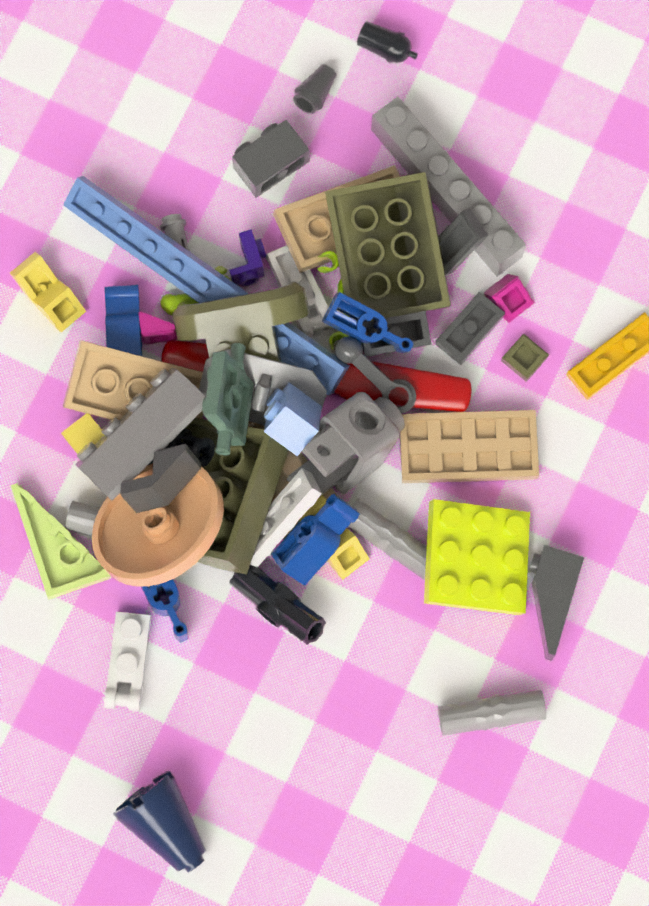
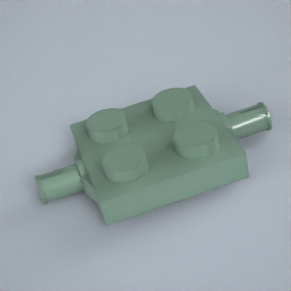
M241 343L231 344L230 355L226 351L213 352L211 366L207 370L208 388L207 395L202 402V410L204 416L217 429L218 440L215 452L219 455H229L231 445L241 446L245 445L254 383L244 370L243 359L246 346Z

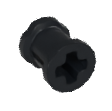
M184 428L169 443V448L186 444L201 462V467L207 466L214 456V441L207 437L202 439L196 437L187 428Z

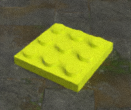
M437 499L429 501L424 604L513 615L525 614L530 512Z

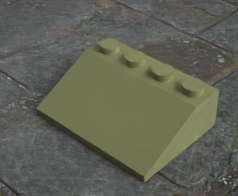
M426 172L325 191L344 295L377 311L384 318L452 307Z
M194 418L185 428L189 429L196 437L201 439L207 437L214 441V456L210 463L202 468L217 483L224 502L223 519L219 532L208 551L198 563L247 575L289 450L266 434L264 429L248 427L245 445H231L229 455H219L215 452L218 440L217 429L209 420Z

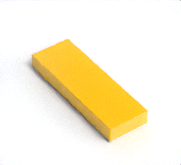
M644 312L567 372L566 376L587 401L649 353V316Z

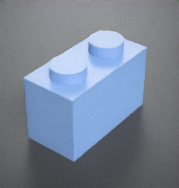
M289 382L283 390L277 388L267 400L266 405L268 409L264 414V418H266L264 432L298 456L319 431L322 406Z

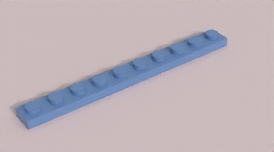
M84 176L77 177L63 206L195 301L202 303L249 294ZM291 323L274 326L281 362L313 370L327 390L326 394L328 396L333 394L350 365L341 362L337 356Z

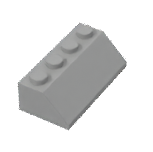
M165 368L161 370L150 382L153 387L144 396L141 393L137 394L126 405L129 411L120 420L116 417L113 418L102 429L101 432L104 436L95 445L89 442L77 454L80 460L75 465L111 501L120 493L121 483L133 480L154 459V452L163 450L202 411V402L206 395L175 368H171L169 371Z

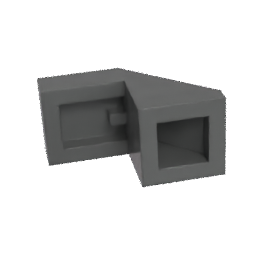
M186 444L154 452L153 475L121 483L120 495L136 513L167 506L201 469V462Z

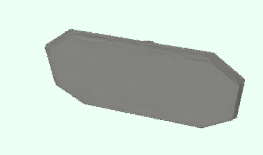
M231 349L225 350L230 355ZM244 353V370L254 383L249 414L250 422L265 425L266 418H264V414L268 409L266 405L267 400L277 388L283 390L289 382L323 408L327 390L313 370ZM212 357L206 359L199 390L204 395H207V370L211 366Z

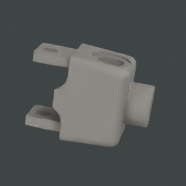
M365 392L356 393L321 419L319 431L302 451L309 461L291 473L287 481L290 482L300 469L303 468L313 474L322 492L321 495L334 486L340 493L346 494L378 469L385 461L398 440L400 431L404 429V418L400 410L387 398L379 397L373 401ZM354 455H357V456H358L357 458L350 459V458H352Z

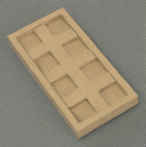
M536 410L402 414L405 424L404 429L400 431L402 483L532 480L539 478Z

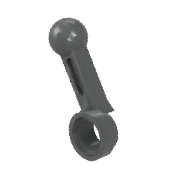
M347 336L338 341L335 348L337 358L343 363L353 364L381 391L382 397L389 399L390 391L396 387L404 388L408 392V402L403 406H397L401 414L409 411L414 406L416 391L410 382L404 379L391 380L362 353V344L356 338Z

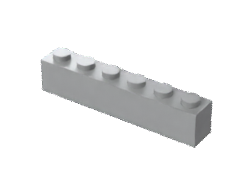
M399 96L372 115L371 131L407 173L411 175L426 172L432 202L450 223L462 211L471 209L489 235L474 251L497 277L523 257L526 247L525 242Z

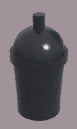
M366 21L362 26L357 39L358 46L386 59L391 64L393 62L402 63L408 57L417 59L418 53L411 51V41L405 36V33L401 31L396 32Z

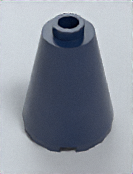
M169 770L153 779L155 785L152 783L145 788L142 787L115 809L116 811L113 812V815L175 870L181 871L185 869L189 873L204 862L205 859L202 855L206 848L176 779Z

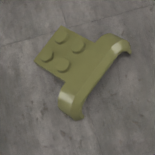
M294 281L280 288L196 304L181 302L172 316L177 339L180 341L205 339L209 358L213 356V352L231 349V344L241 343L246 346L245 353L281 362L274 326L304 318L310 314L305 288Z

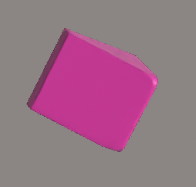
M512 274L505 275L484 292L486 298L505 312L503 318L508 323L535 303L519 277Z
M138 312L144 344L162 343L177 339L174 324L144 312Z

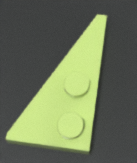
M18 484L11 485L49 600L112 579L111 575L100 565L98 560L58 520L50 515L27 490H24Z

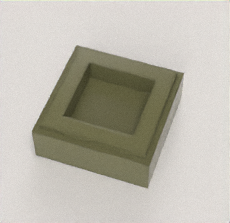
M523 333L502 357L501 361L527 382L548 359L549 354Z

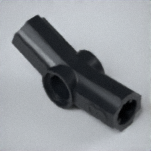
M250 565L247 575L235 572L229 581L233 588L256 606V610L267 621L277 628L282 626L306 645L316 642L323 634L326 624L325 620L303 604L292 590L279 581L277 583L273 581L259 567L256 568Z

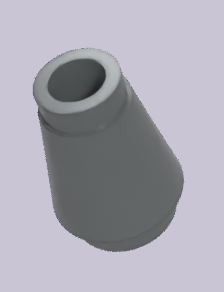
M320 65L318 69L295 89L293 101L296 106L309 114L315 113L316 110H321L337 76L336 72L328 65Z

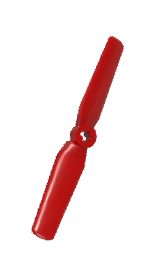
M169 340L163 347L161 354L162 362L203 372L206 359L209 358L206 343ZM372 361L391 380L404 379L413 385L416 391V401L413 408L464 412L470 404L472 388L470 380L467 378ZM348 364L350 365L333 393L346 400L358 392H365L373 401L382 397L381 391L353 364ZM396 387L390 391L389 399L396 406H403L408 402L409 395L404 388Z

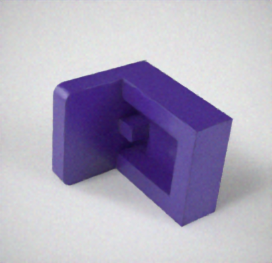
M252 229L239 233L240 245L247 264L229 270L230 278L236 285L249 286L257 283L260 277L265 276L261 260L266 258L265 249L261 238L255 240Z

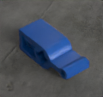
M139 286L105 287L106 347L143 356L142 334L138 313L140 312Z
M341 292L335 294L321 321L365 344L383 340L393 345L394 349L400 353L410 352L414 345L409 338H400L387 331V321L380 313ZM374 320L373 327L377 329V333H371L367 336L365 334L366 328L362 324L363 322L366 323Z
M332 494L315 516L309 515L304 517L271 553V556L283 572L305 586L335 553L340 544V535L351 523L358 519L360 513L340 497Z
M171 579L152 586H141L154 613L159 616H169L176 640L180 643L188 640L187 627L184 623L180 622L176 614L180 606V596L174 580ZM164 591L167 596L170 595L169 604L164 605L162 601H158V594Z

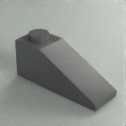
M544 545L541 554L534 553L528 572L534 574L532 589L544 656L546 660L552 661L556 655L584 557Z

